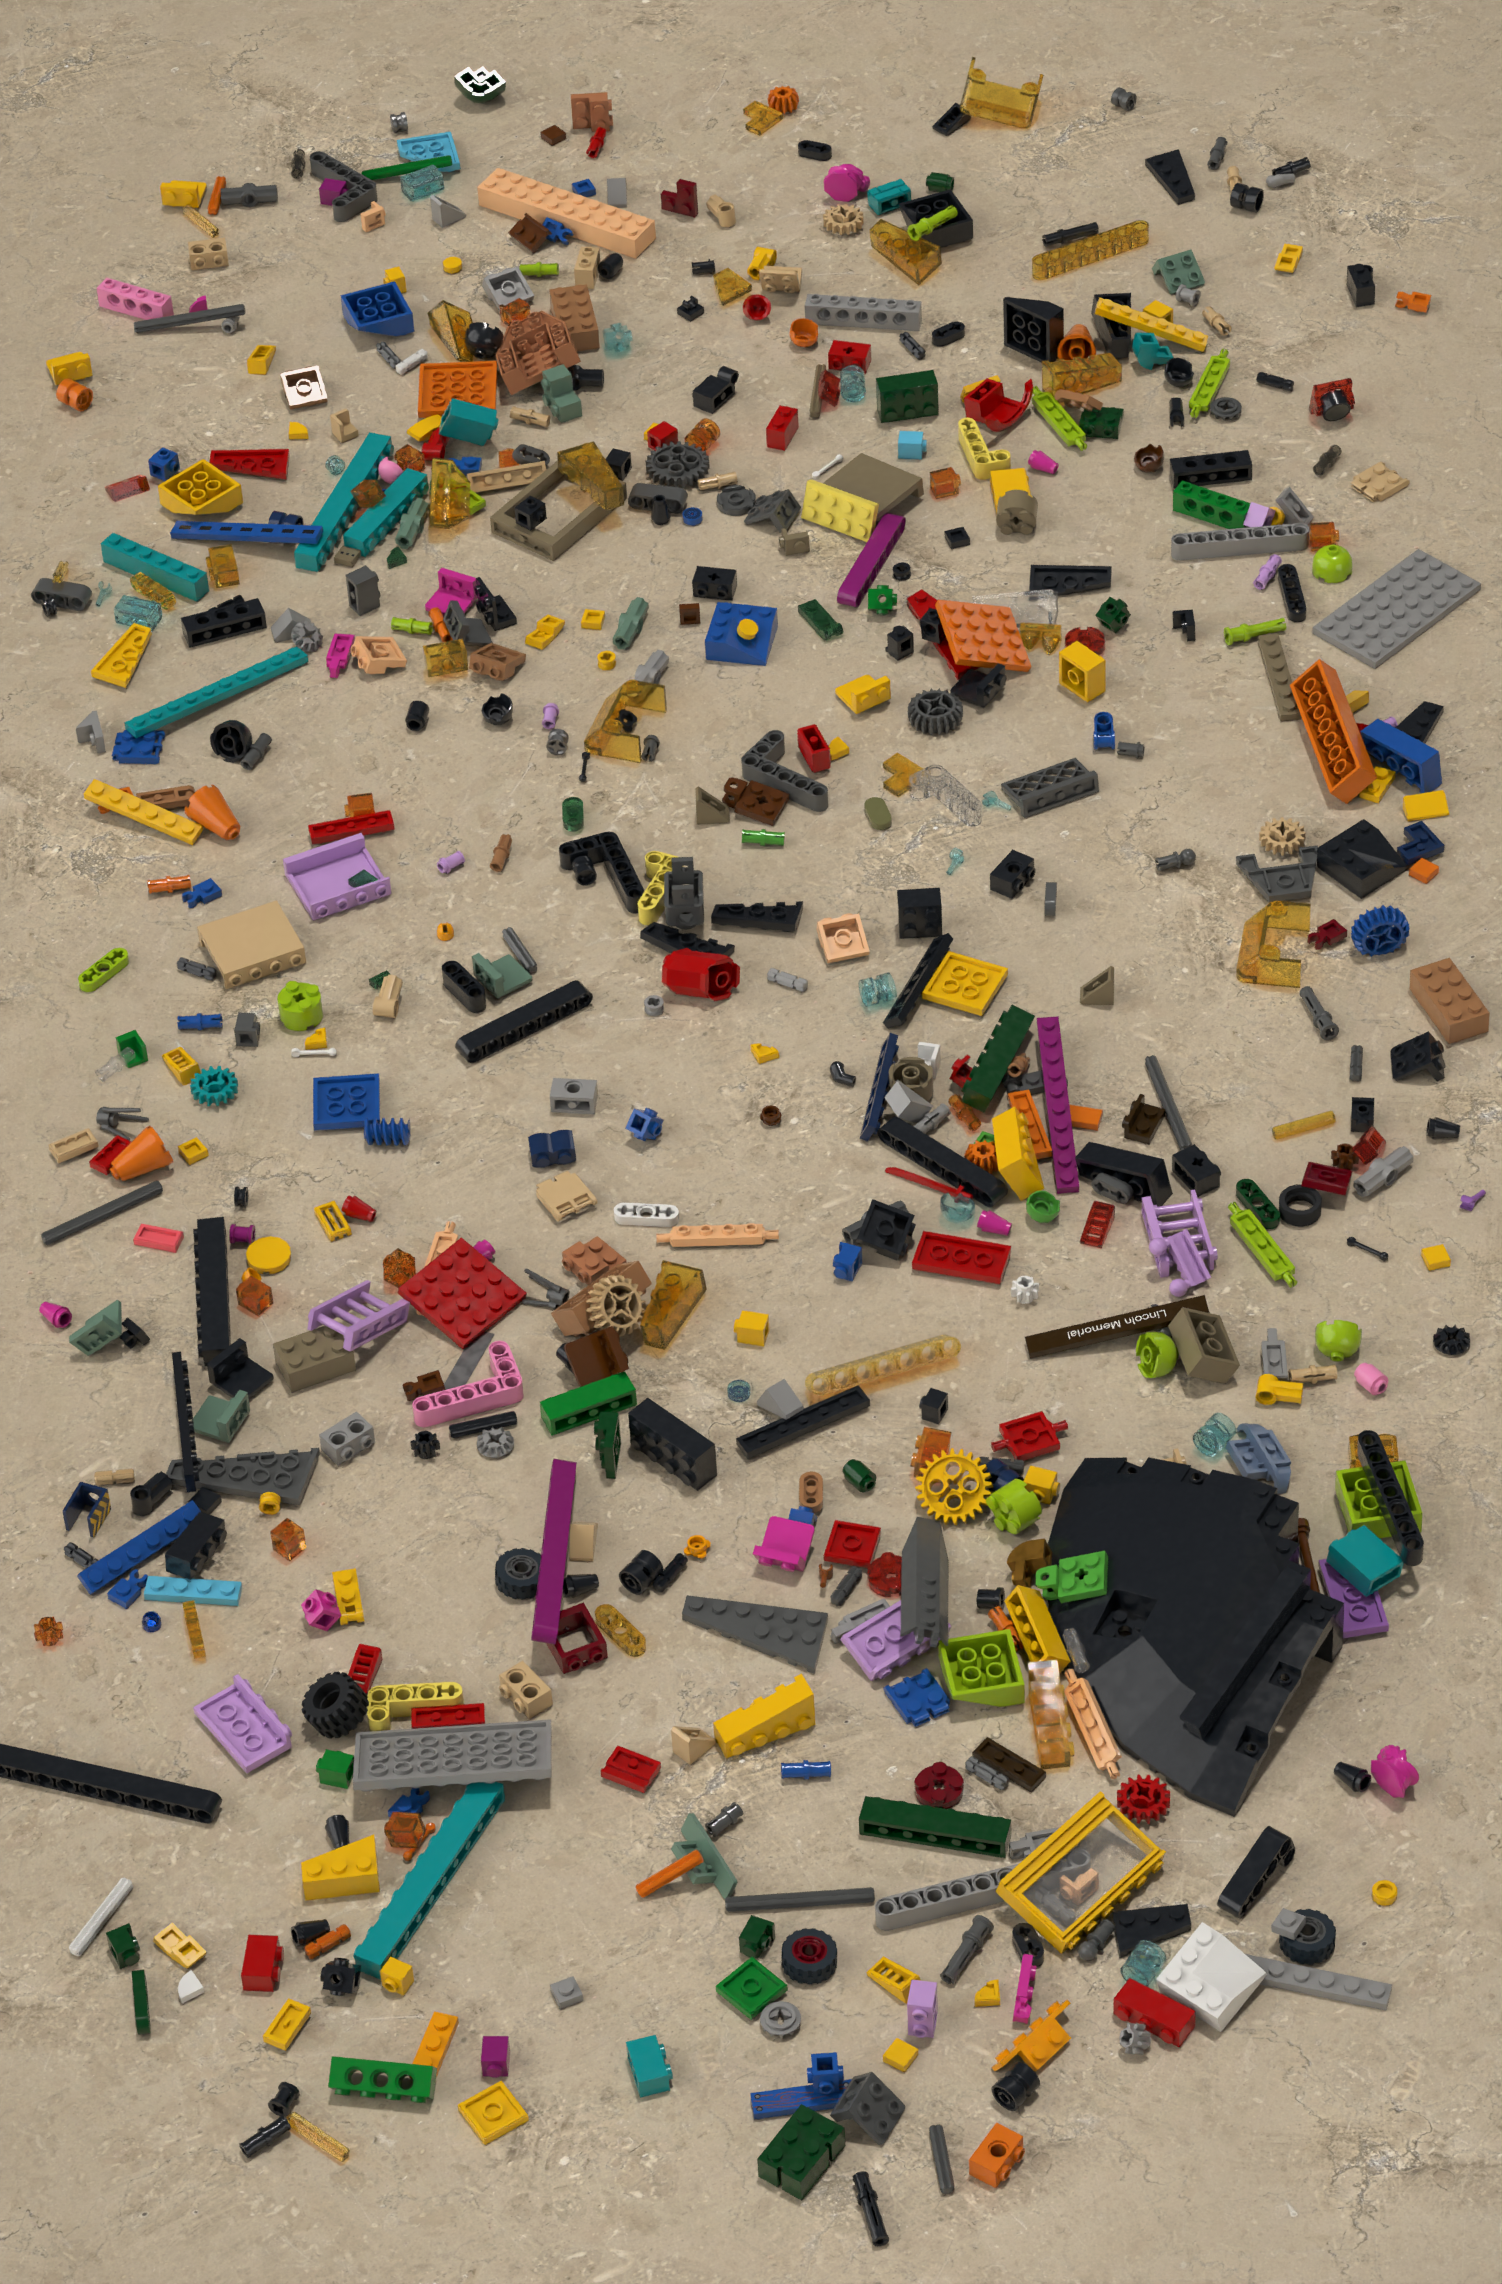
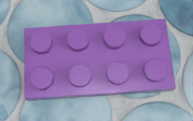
M1326 1559L1319 1560L1318 1567L1327 1595L1344 1602L1343 1638L1389 1631V1624L1378 1590L1367 1597L1364 1596L1327 1563Z

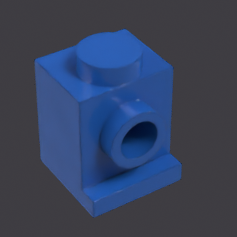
M840 1242L839 1254H836L833 1259L834 1275L839 1279L853 1282L862 1265V1247Z

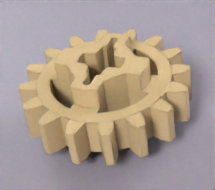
M847 203L844 205L837 204V207L830 206L831 210L826 209L825 214H823L824 227H827V231L832 230L833 234L839 232L840 235L844 233L849 235L850 231L857 232L856 228L861 229V225H864L863 211H860L859 207L855 208V205L849 207Z
M1283 817L1279 821L1272 818V823L1266 821L1265 826H1261V832H1259L1261 847L1266 846L1265 851L1273 850L1274 855L1277 852H1281L1282 856H1284L1285 852L1291 855L1293 850L1299 851L1300 846H1304L1306 838L1304 826H1299L1298 821L1293 823L1292 818H1289L1287 821Z

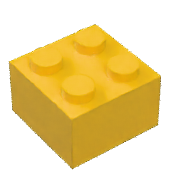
M1076 641L1059 652V683L1088 703L1106 691V660L1087 646Z

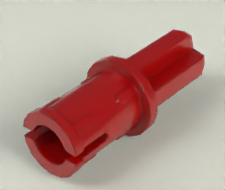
M598 127L594 136L590 138V145L586 151V154H589L588 157L596 158L599 149L603 147V140L606 136L605 128Z

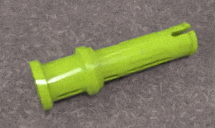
M949 206L930 218L920 219L919 223L908 226V235L914 241L920 240L921 236L932 233L935 227L956 217L958 214L957 209Z
M1280 618L1249 626L1244 623L1240 627L1231 629L1226 627L1223 632L1225 642L1229 646L1233 642L1242 640L1247 642L1251 637L1285 631L1286 623H1282L1285 622V619Z

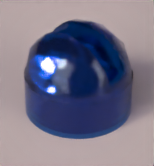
M148 1611L142 1617V1626L145 1631L156 1632L161 1628L162 1623L158 1613Z

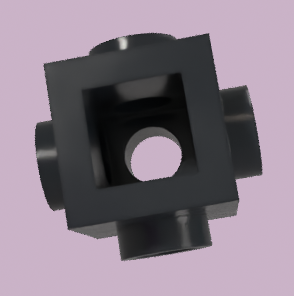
M532 496L526 498L515 507L516 524L530 531L547 519L545 503Z
M334 1958V1961L327 1963L321 1970L320 1980L323 1982V1989L330 1990V1994L336 1996H345V1993L353 1994L358 1991L361 1965L351 1964L349 1959Z

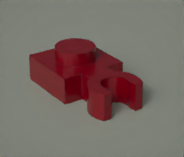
M1332 919L1317 927V932L1309 934L1307 943L1310 944L1316 941L1315 949L1319 950L1326 942L1331 946L1346 938L1348 930L1335 919Z

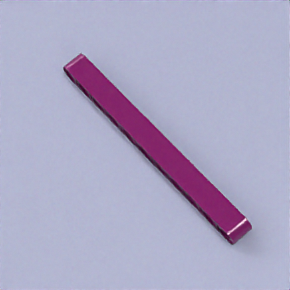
M553 1458L531 1636V1641L554 1645L559 1626L577 1462Z

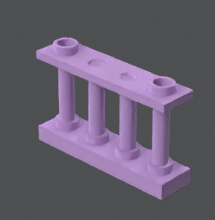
M1190 1190V1202L1159 1207L1153 1205L1151 1196L1142 1197V1216L1150 1242L1154 1238L1165 1239L1166 1237H1162L1165 1231L1197 1227L1199 1234L1190 1236L1194 1244L1202 1243L1203 1251L1198 1252L1202 1260H1207L1209 1270H1214V1260L1218 1259L1217 1249L1211 1245L1202 1215V1199L1197 1198L1195 1190ZM1192 1211L1194 1217L1164 1223L1157 1220L1160 1215ZM1166 1251L1161 1256L1154 1255L1160 1278L1168 1277L1169 1267L1176 1264L1173 1262V1256Z
M366 1280L310 1309L307 1329L312 1331L321 1325L333 1329L344 1335L343 1348L351 1352L407 1322L410 1302L401 1299L390 1305L369 1294L371 1282ZM366 1302L380 1309V1311L375 1312L362 1304ZM353 1310L367 1318L362 1320L348 1311ZM338 1317L352 1324V1326L347 1327L333 1319Z

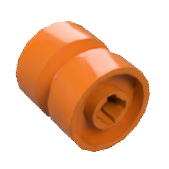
M67 378L59 384L56 397L58 401L82 412L91 405L93 392L90 388Z

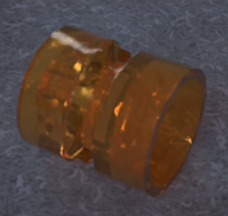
M704 418L686 435L685 443L688 442L689 446L696 444V448L702 447V451H707L720 437V429L714 421Z

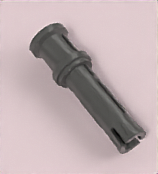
M1310 986L1303 987L1299 993L1300 997H1302L1311 1012L1313 1024L1316 1028H1319L1321 1038L1324 1040L1335 1038L1339 1033V1027L1332 1022V1015L1324 1010Z
M976 1915L973 1918L972 1926L962 1935L961 1945L940 1974L944 1982L954 1984L975 1950L981 1949L984 1944V1938L994 1929L993 1923L988 1918L982 1915Z

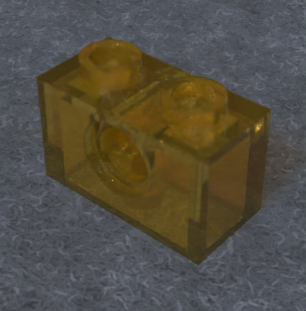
M232 544L208 548L209 556L205 558L210 581L215 582L216 588L239 585L238 568Z
M463 639L423 646L424 663L428 677L468 670L467 651Z

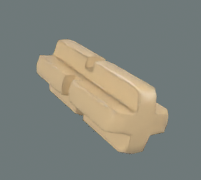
M132 1468L116 1470V1472L112 1470L97 1471L94 1474V1480L96 1485L114 1484L116 1481L117 1484L132 1483L135 1480V1473Z

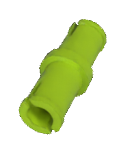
M541 262L536 264H520V271L523 276L537 275V277H542V275H558L559 265L558 263L542 264Z
M393 617L391 621L392 630L407 631L409 634L422 633L431 635L433 632L432 622L417 621L415 618L401 619Z

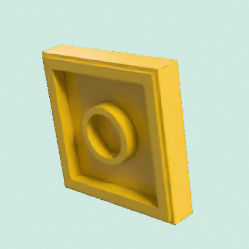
M502 2080L458 2104L459 2112L484 2145L529 2121L528 2114Z

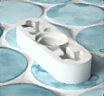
M619 1203L614 1207V1219L621 1225L672 1227L679 1222V1211L674 1205ZM645 1212H649L652 1214L650 1217L641 1216V1214Z

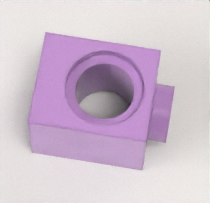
M1251 502L1243 525L1248 527L1270 526L1276 510Z

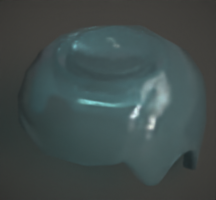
M946 1193L940 1198V1209L947 1221L960 1223L971 1219L975 1214V1203L971 1198L963 1197L961 1193L955 1198Z

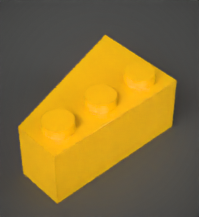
M374 1834L301 1862L305 1901L380 1892Z

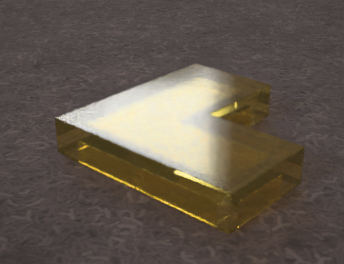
M753 101L743 109L744 115L753 118L745 124L746 130L759 136L783 119L782 112L758 101Z
M898 752L883 762V768L893 774V776L883 782V788L897 797L927 777L925 769Z

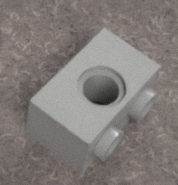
M553 1078L550 1091L551 1112L595 1114L598 1099L597 1080Z

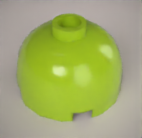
M1323 546L1313 557L1312 573L1318 580L1319 577L1323 578L1326 583L1343 582L1349 574L1350 576L1352 574V557L1347 549L1342 546Z
M1334 1320V1324L1327 1325V1321H1323L1317 1324L1315 1328V1341L1319 1351L1325 1356L1330 1357L1332 1361L1339 1362L1343 1361L1344 1358L1352 1356L1361 1344L1362 1329L1358 1330V1325L1355 1323Z
M1145 1332L1146 1334H1141L1136 1345V1356H1140L1141 1363L1137 1365L1141 1374L1145 1378H1157L1170 1373L1179 1357V1352L1173 1340L1162 1332Z

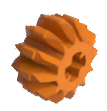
M781 86L770 90L768 104L771 111H776L777 114H785L787 112L792 113V110L797 109L799 96L795 88Z
M986 1139L983 1142L976 1140L975 1144H969L965 1153L967 1160L990 1174L993 1171H998L994 1141L988 1143Z

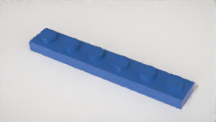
M193 1500L80 1572L77 1575L78 1579L88 1593L92 1595L177 1540L201 1511Z

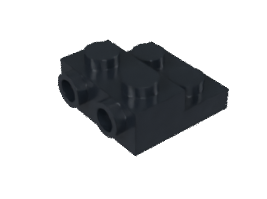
M872 1199L856 1242L877 1249L876 1253L897 1261L899 1255L904 1257L908 1243H905L907 1235L912 1237L916 1226L915 1223H912L915 1215Z

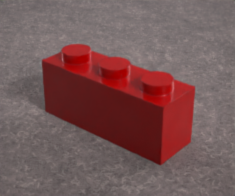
M1131 1978L1127 1980L1113 1999V2014L1119 2019L1134 2024H1145L1146 2031L1161 2038L1164 2042L1179 2048L1195 2027V2010Z

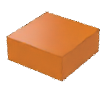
M1421 858L1409 869V876L1425 884L1439 873V866L1424 858Z

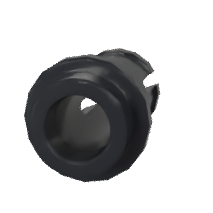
M708 259V261L691 262L693 275L707 272L712 274V272H715L714 260L710 261Z

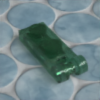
M816 599L798 605L800 615L824 641L831 639L833 635L839 636L843 634L842 625L837 623Z

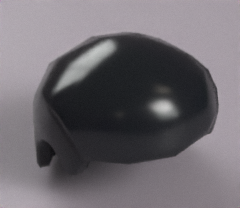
M1172 358L1166 363L1164 376L1172 386H1187L1193 380L1194 372H1192V364L1182 358Z
M503 693L499 697L490 696L482 706V716L490 724H505L511 719L513 713L511 698Z

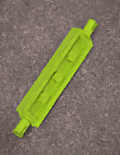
M1222 349L1218 356H1211L1189 401V409H1192L1190 412L1191 417L1194 418L1195 415V418H1197L1200 411L1208 412L1230 367V359L1226 358L1229 354L1227 349L1225 351Z
M1033 386L1034 396L1032 397V404L1068 447L1077 445L1081 451L1083 449L1086 450L1087 444L1084 442L1086 441V434L1050 392H1041L1037 386L1035 388Z
M1236 1202L1230 1203L1228 1209L1233 1213L1230 1217V1224L1274 1281L1284 1279L1290 1288H1292V1285L1293 1287L1296 1286L1297 1280L1292 1275L1295 1274V1266L1250 1209L1241 1210Z

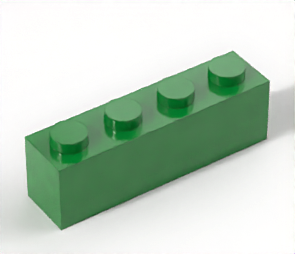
M625 1371L540 1401L541 1418L553 1436L599 1419L600 1412H619L636 1406V1389Z

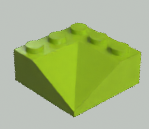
M1406 1460L1391 1462L1418 1529L1422 1532L1423 1513ZM1363 1467L1336 1471L1335 1491L1348 1533L1365 1525L1378 1538L1392 1537Z
M1010 1629L948 1639V1646H945L942 1640H938L939 1661L952 1699L998 1707L1025 1703V1684Z

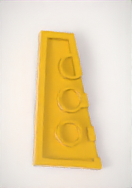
M133 623L91 670L92 677L126 688L152 635L151 628Z

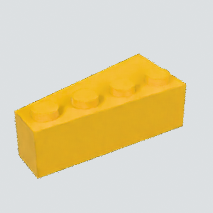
M1013 1107L992 1118L998 1171L1021 1201L1028 1198L1032 1193L1045 1189L1027 1126L1029 1122L1023 1112L1019 1113L1016 1107Z
M802 1673L794 1677L795 1682L785 1687L784 1684H781L774 1688L776 1692L765 1699L762 1696L756 1698L747 1709L744 1710L740 1707L713 1722L714 1738L717 1740L716 1742L726 1759L816 1725L814 1693Z

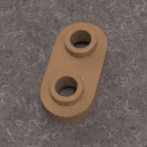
M810 1471L802 1474L799 1479V1505L812 1509V1513L820 1511L823 1507V1478L819 1473Z

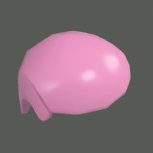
M385 457L378 467L380 477L389 484H392L403 473L398 464L388 461V457Z

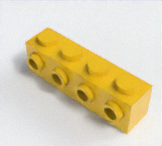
M1017 1585L1004 1602L1035 1672L1057 1677L1071 1662L1040 1591Z

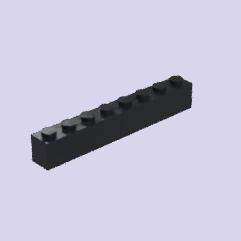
M224 1217L197 1219V1229H193L194 1242H198V1245H194L195 1258L199 1259V1261L194 1262L195 1273L199 1275V1277L195 1278L196 1291H200V1294H196L197 1308L200 1307V1310L196 1311L197 1323L201 1324V1327H197L198 1341H202L201 1344H198L199 1358L203 1357L204 1366H207L208 1362L231 1345L227 1235Z

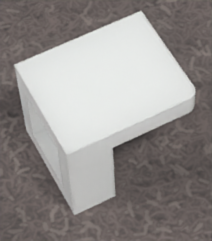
M919 1042L918 1058L925 1060L928 1066L929 1064L931 1065L933 1078L936 1079L941 1064L940 1045Z

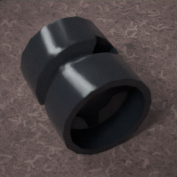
M1236 183L1231 193L1230 205L1239 209L1245 207V210L1257 213L1262 206L1264 191L1253 186L1249 189L1248 185Z
M641 1550L631 1560V1563L627 1564L619 1572L620 1582L631 1593L641 1595L651 1585V1582L661 1575L663 1565L656 1555L650 1551Z
M1016 2062L1005 2073V2077L1000 2078L992 2086L991 2090L994 2098L1002 2107L1009 2111H1016L1024 2103L1026 2097H1030L1040 2086V2080L1029 2066L1022 2062Z

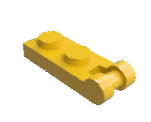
M356 1568L332 1572L337 1605L342 1615L340 1617V1624L347 1625L348 1622L356 1620L357 1623L364 1622Z

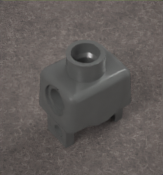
M693 857L672 858V871L664 874L666 924L671 927L676 926L682 930L692 929L696 925L704 923L703 873L700 870H694Z

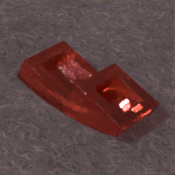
M825 369L820 374L818 395L821 399L835 407L841 392L838 389L841 379Z

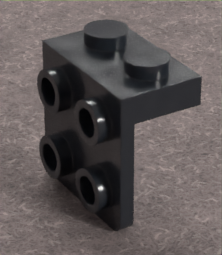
M998 663L988 675L974 669H969L951 688L950 693H954L959 699L984 708L1005 686L1007 679L1005 666Z
M1429 1031L1402 1044H1398L1391 1049L1392 1076L1395 1081L1404 1079L1424 1069H1427L1436 1081L1445 1078L1444 1068H1446L1442 1054L1444 1053V1047L1439 1040L1436 1041Z

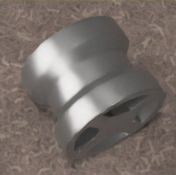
M401 112L400 115L390 114L393 133L401 129L404 131L408 130L405 112Z
M562 729L551 730L546 744L547 750L554 755L565 753L569 735Z

